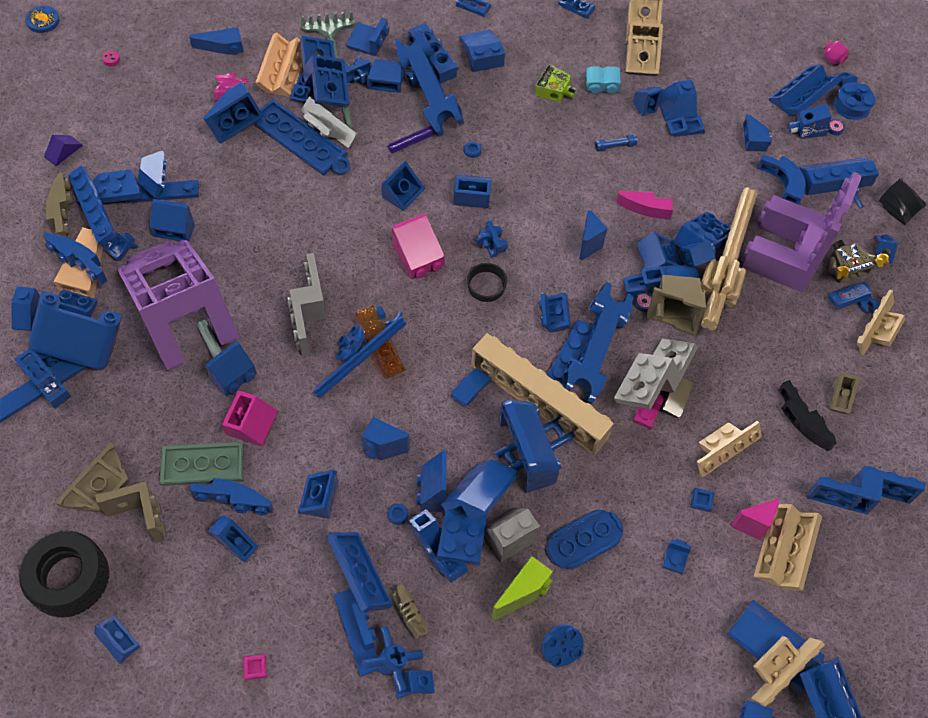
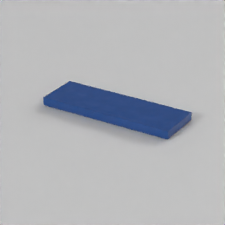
M274 99L260 109L264 117L253 123V125L323 176L332 169V163L337 157L347 156L345 150L322 136L320 132L309 126Z

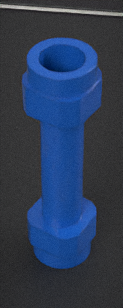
M631 134L627 135L626 138L605 141V139H599L595 141L597 151H606V148L622 145L632 147L637 145L638 141L637 136Z

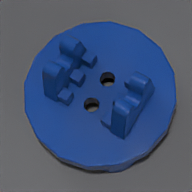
M354 325L346 336H341L338 341L340 347L336 355L337 359L346 362L362 348V344L366 345L362 328Z
M558 625L549 630L542 642V653L545 659L556 668L569 665L583 656V637L580 631L572 625Z

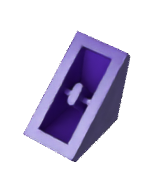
M52 135L44 158L53 165L58 166L83 145L71 135Z

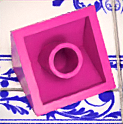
M777 498L741 510L731 523L732 527L760 540L771 527L780 503L779 499Z

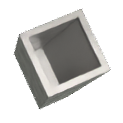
M512 508L486 523L484 537L500 562H503L535 543L540 525L529 509Z

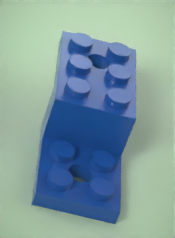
M302 36L300 38L304 83L313 84L315 103L347 108L350 103L344 59L335 58L333 41ZM328 87H332V89H334V92L330 91Z
M864 466L851 480V483H841L829 477H819L808 491L807 498L867 515L881 502V496L910 504L925 490L926 483L918 481V479L913 477L899 476L895 472H884L872 466Z

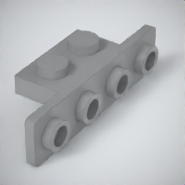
M311 97L307 99L301 109V112L305 114L304 118L309 121L307 124L314 129L318 128L320 134L327 139L329 137L335 138L347 148H350L358 136V133L321 104L315 103V100Z

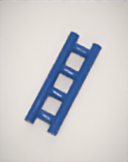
M562 416L543 425L545 433L554 429L559 436V439L550 443L552 451L576 437L573 432L566 434L558 421ZM515 442L495 452L498 459L503 456L510 465L509 467L515 470L524 467L522 460L516 461L511 454L512 451L517 449Z

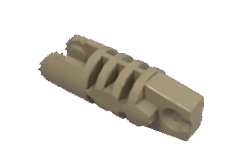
M403 584L398 585L391 594L396 608L400 611L399 613L403 616L406 626L416 639L426 636L429 633V629L422 613H420V609L414 603L408 588Z

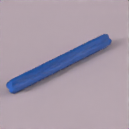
M401 316L393 321L313 390L315 395L319 398L325 395L407 324Z

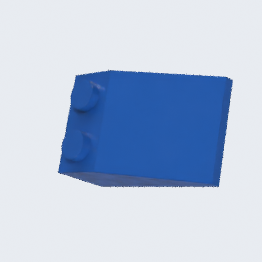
M490 29L459 35L473 72L504 66L505 51L501 41Z
M240 82L228 89L203 119L219 143H223L264 116L247 88Z
M441 451L421 467V474H417V486H421V493H417V505H420L421 511L445 512L442 503L446 499L447 451Z

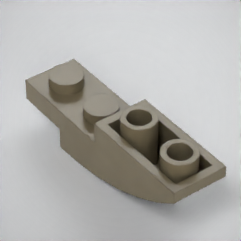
M63 172L56 176L48 194L46 220L51 229L55 228L57 235L68 238L67 234H70V228L65 220L68 219L67 211L71 210L70 204L73 203L71 193L68 192L71 189L70 181L65 179Z

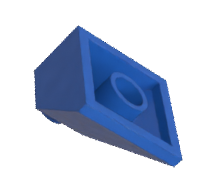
M693 80L676 81L662 91L659 105L664 121L683 116L684 119L697 117V92Z

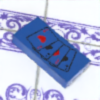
M860 282L828 294V298L839 310L871 298L872 293Z

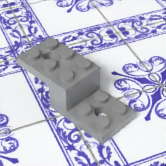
M314 253L306 254L308 262H304L308 287L291 289V297L287 298L297 351L301 350L302 357L310 355L304 323L326 319Z
M661 339L653 355L638 353L614 397L616 403L651 409L661 390L675 393L697 350L696 343Z

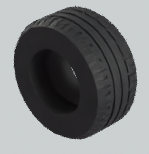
M59 531L49 534V536H45L43 539L41 538L28 550L19 569V582L24 596L41 612L58 618L75 616L85 612L86 609H90L105 592L109 579V565L104 553L91 538L74 531ZM69 557H77L82 560V573L72 586L59 591L48 589L47 576L57 562Z

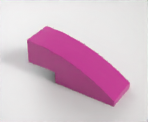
M619 191L617 204L628 210L648 217L671 219L673 213L672 199L655 198L654 192Z

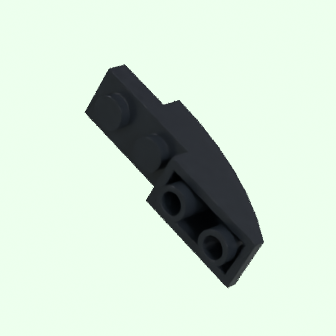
M790 380L783 382L778 391L785 400V404L781 409L786 417L811 442L826 451L832 450L837 442L834 434L827 428L824 418L819 415L817 410L809 412L807 404L802 401L798 389Z

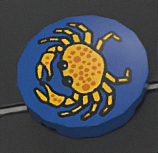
M47 5L38 6L26 14L25 21L28 28L33 32H49L59 24V15L53 7Z

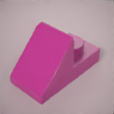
M658 395L651 409L639 407L633 422L651 430L665 397Z

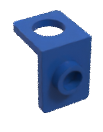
M875 235L874 238L878 242L875 255L878 256L885 248L890 249L889 263H893L898 243L890 235Z
M408 670L403 672L402 676L406 681L405 692L398 693L395 684L396 698H403L412 693H435L432 671Z

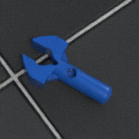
M863 282V284L870 290L869 283ZM872 297L859 302V307L864 313L869 311L868 303L872 306L873 313L880 306L879 300H873Z

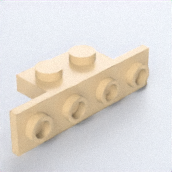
M889 290L886 296L882 297L879 308L874 311L871 322H868L865 327L864 334L858 338L857 346L859 347L860 354L863 356L871 342L890 347L905 321V315L889 312L894 304L893 290Z
M756 421L741 431L728 422L701 440L699 446L708 454L697 461L699 475L703 478L762 437L760 423Z
M782 636L753 666L766 683L751 699L764 707L773 702L775 696L789 685L790 680L805 668V665L811 658L819 654L820 649L825 644L820 640L810 637L797 650L787 637Z

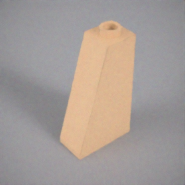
M82 228L76 241L93 251L99 261H101L103 247L97 243L92 229ZM64 263L54 279L57 289L59 291L63 289L90 298L95 297L97 281L93 282L86 274L87 271L85 269L80 270L76 265L71 268L67 263Z

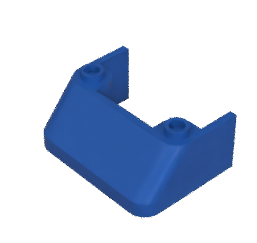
M507 400L501 403L499 425L500 427L508 425L527 472L525 492L529 493L556 484L561 463L559 458L554 456L538 417L540 413L537 405H533L532 402Z

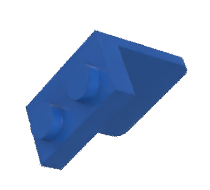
M381 17L376 27L358 23L347 41V47L376 56L389 34L388 19Z

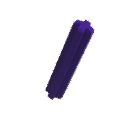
M428 126L388 144V149L391 153H395L435 135V130L432 126Z

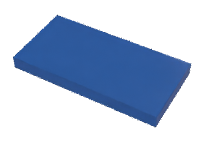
M330 533L327 539L361 611L385 610L393 606L359 533Z

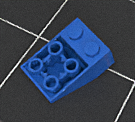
M705 212L682 225L673 242L681 247L700 241H710L713 243L715 250H717L728 239L730 226L720 222L714 214Z

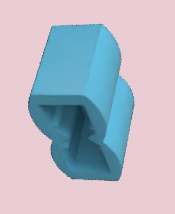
M586 68V92L594 94L608 92L613 94L620 91V68Z

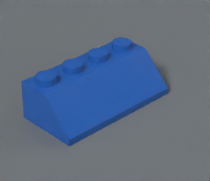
M861 157L798 166L805 178V191L807 195L839 191L845 178H850L853 172L862 176L858 188L873 186L879 175L873 160Z

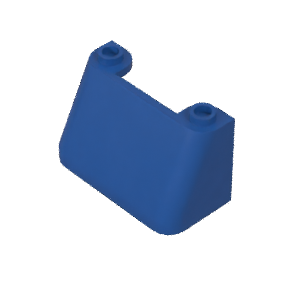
M42 291L29 338V347L35 352L90 368H105L116 344L122 314L105 311L96 320L59 309V297Z

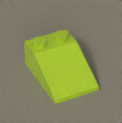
M531 557L493 607L491 618L497 620L536 601L540 595L544 597L553 582L551 579L553 571L534 557Z

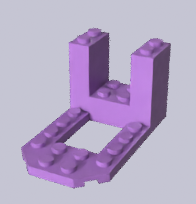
M853 172L850 178H845L841 189H839L836 195V201L833 200L826 215L773 195L771 201H766L758 219L761 222L759 228L796 242L793 249H790L756 235L753 242L749 241L741 261L744 262L742 268L804 293L841 228L842 223L840 222L844 212L847 213L852 204L862 177L861 174Z
M181 240L179 244H173L172 241L163 242L132 255L127 260L128 264L126 266L121 265L117 269L167 370L177 368L181 363L185 362L168 325L170 321H177L182 316L188 313H195L202 308L211 330L221 345L230 344L239 338L215 278L187 240ZM175 260L179 262L185 271L184 274L152 288L148 286L142 275L150 274L161 266H169Z

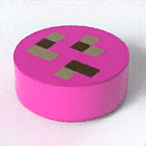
M110 50L102 55V60L106 66L112 67L120 62V57L116 51Z

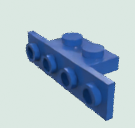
M351 589L335 594L334 598L360 676L378 671L377 667L367 669L362 667V660L378 657L373 642L377 640L373 627L369 628L366 620L370 619L368 611H361Z

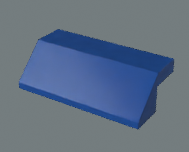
M823 64L811 65L768 98V100L788 115H798L800 111L809 108L842 80L840 75L827 76Z
M493 459L479 463L443 501L442 506L445 511L462 506L469 520L487 515L518 477L519 472Z
M752 600L727 634L759 660L782 636L787 637L797 650L806 642L804 638L755 600ZM819 651V654L811 658L801 672L821 663L825 655ZM801 672L797 673L789 683L799 692L805 687L800 676Z
M839 657L811 666L800 673L817 718H863Z

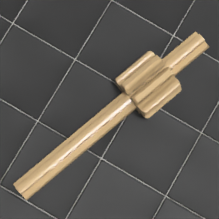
M749 187L743 189L723 255L719 261H716V259L708 261L701 281L702 293H705L706 309L701 321L703 328L708 327L710 330H715L725 304L728 307L735 306L740 296L746 270L739 268L740 262L737 260L758 194L755 189L750 190Z

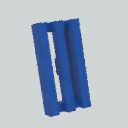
M458 0L456 2L457 7L485 17L491 8V4L483 0H468L471 3L465 0Z

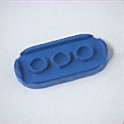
M600 509L594 510L560 528L550 536L547 543L548 557L554 565L562 569H575L614 548L622 537L623 525L614 513Z

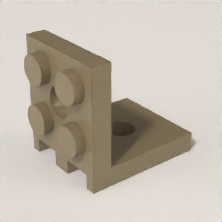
M146 481L95 495L96 502L106 517L143 507L148 532L156 543L164 541L163 534L166 533V528L160 518L162 514L161 505L159 502L157 503L156 496L152 495V490L150 487L148 488Z

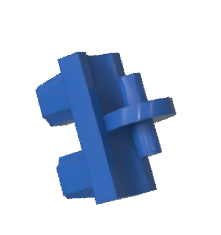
M362 57L355 59L352 66L345 63L347 83L352 81H359L361 84L365 83V77L369 75L371 69L369 59L364 60Z
M487 221L486 227L479 232L480 236H478L476 241L479 246L487 248L490 257L493 258L498 253L505 252L508 248V243L506 240H499L502 235L501 226H494L492 221Z

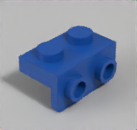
M541 293L539 306L542 311V316L540 317L542 327H545L549 333L571 328L568 295L561 293L547 297L545 293Z

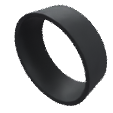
M492 263L478 264L467 275L469 292L479 301H495L505 291L507 275L498 265ZM482 272H490L502 280L503 289L495 295L484 296L476 293L470 287V282L475 275Z

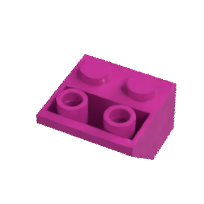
M238 391L222 426L225 434L263 446L278 411L257 396Z

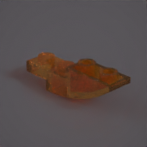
M374 306L356 312V317L364 330V337L369 343L384 330V327ZM391 338L373 353L387 378L406 371Z

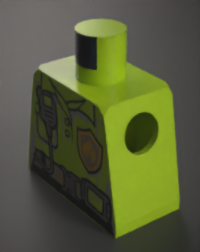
M549 64L536 84L535 96L561 102L565 95L574 98L577 89L570 86V75Z

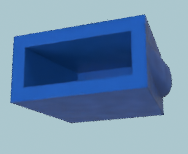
M375 59L367 78L368 89L401 93L404 68L401 67V62Z

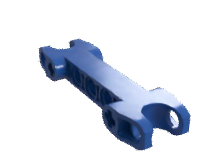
M419 28L414 29L416 35L415 42L410 46H404L400 39L395 40L396 51L405 70L410 67L413 68L430 106L423 109V112L438 135L442 136L444 134L442 123L446 118L454 117L459 125L464 123L462 109L453 93L448 96L445 95L428 59L435 52L426 36L422 34Z
M609 282L602 285L589 307V311L596 314L579 361L571 358L562 376L563 387L570 392L574 384L580 385L585 393L583 402L589 404L595 401L597 395L604 387L607 376L599 371L615 328L618 326L622 329L632 312L633 296L628 293L620 303L614 301L610 295L612 285Z

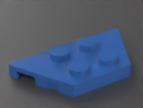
M132 169L99 173L92 181L102 203L143 198ZM77 198V199H76V203L81 206V204H80V202H79V200H78V198Z

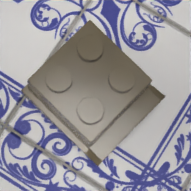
M662 275L659 288L654 287L646 317L673 326L675 330L696 335L706 309L705 293H702L700 278Z

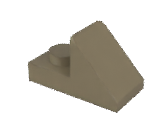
M840 371L832 385L834 392L830 409L850 414L860 376Z

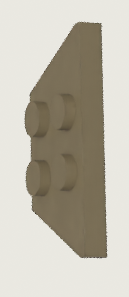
M111 442L55 501L58 506L102 513L101 508L96 502L95 495L124 488L130 482L117 451Z

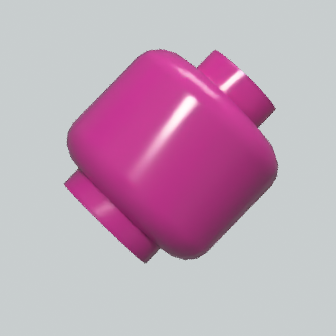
M831 41L824 47L826 51L823 56L832 65H841L849 57L847 55L849 52L848 48L840 41H835L834 43Z

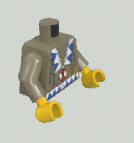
M839 240L833 244L835 251L829 259L828 272L835 275L839 283H843L870 274L875 265L883 267V263H889V256L887 254L871 255L857 244L846 247L843 240Z

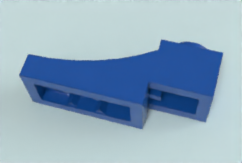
M31 348L14 359L55 409L72 397Z

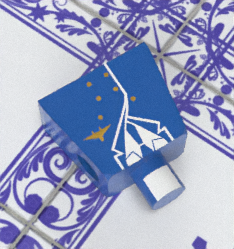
M827 104L800 111L797 122L788 123L789 132H798L801 139L827 136L832 117Z

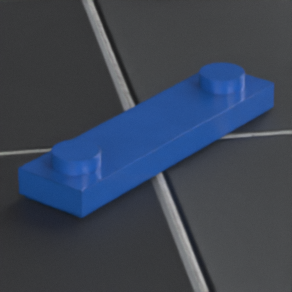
M198 180L165 182L164 192H160L159 199L154 198L139 185L143 198L126 200V202L198 198L199 182Z

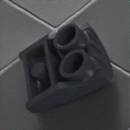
M899 178L879 199L883 208L903 225H906L926 206L924 200L902 178Z

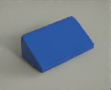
M115 615L96 625L94 634L119 664L141 647Z

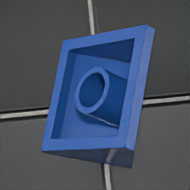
M403 161L381 183L382 198L402 211L425 189L406 161Z
M588 210L584 226L580 260L603 248L608 229L590 210Z
M333 469L308 475L298 513L329 519L338 485L336 470Z

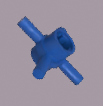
M388 626L382 627L380 632L385 649L381 652L380 657L362 660L363 669L377 667L384 675L390 676L393 674L397 691L402 693L406 691V686L401 670L407 661L423 659L422 650L406 652L402 646L393 645Z

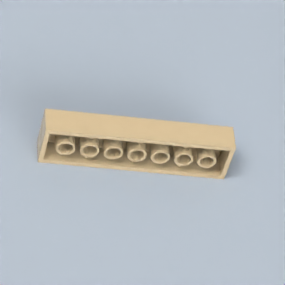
M486 333L473 347L471 366L474 369L477 367L491 378L492 382L517 400L532 402L533 405H537L540 416L547 422L562 416L558 422L565 433L573 432L576 437L572 439L595 456L609 439L614 423L608 416L597 412L591 404L583 402L574 392H569L559 381L552 380L543 370L534 367L528 359L520 357L512 348L503 345L497 337Z

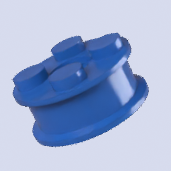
M856 82L844 84L834 99L835 110L842 117L850 120L865 118L875 104V95L869 89V86Z

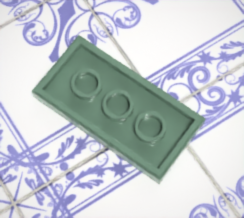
M244 443L162 446L160 485L213 483V478L234 482L243 481Z

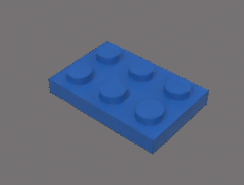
M462 506L445 511L437 559L479 566L487 515L469 520Z

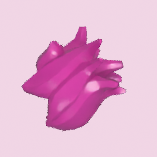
M234 72L215 76V79L220 84L213 91L215 95L213 99L218 101L228 89L240 82L245 85L249 80H247V77L237 79Z

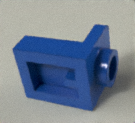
M117 232V236L108 243L104 250L116 260L121 261L131 247L136 249L138 245L134 242L135 238L128 233L124 235Z
M671 540L662 568L682 575L692 546L687 545L683 540Z

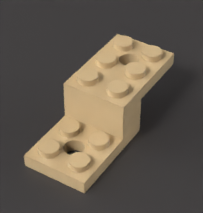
M629 0L626 44L628 46L625 73L659 75L663 24H661L663 0ZM641 9H648L649 15L643 16L641 14ZM646 53L648 59L646 61H641L639 59V54Z

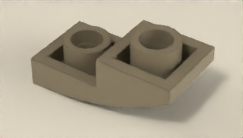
M682 378L675 393L668 392L661 410L680 418L688 400L692 382Z

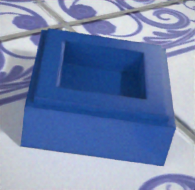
M694 487L690 508L711 512L714 492Z

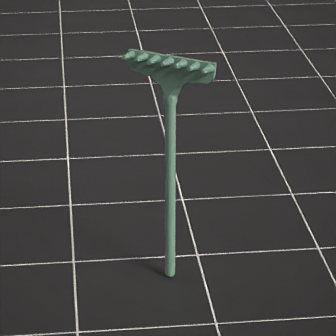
M350 11L349 18H345V14L342 12L341 19H337V15L334 13L333 20H329L328 13H326L325 21H321L320 14H318L316 22H313L312 15H310L309 22L306 23L304 16H301V29L305 32H319L327 40H332L335 58H338L335 35L341 29L354 26L352 11ZM349 106L347 108L342 107L345 123L352 129L353 123Z

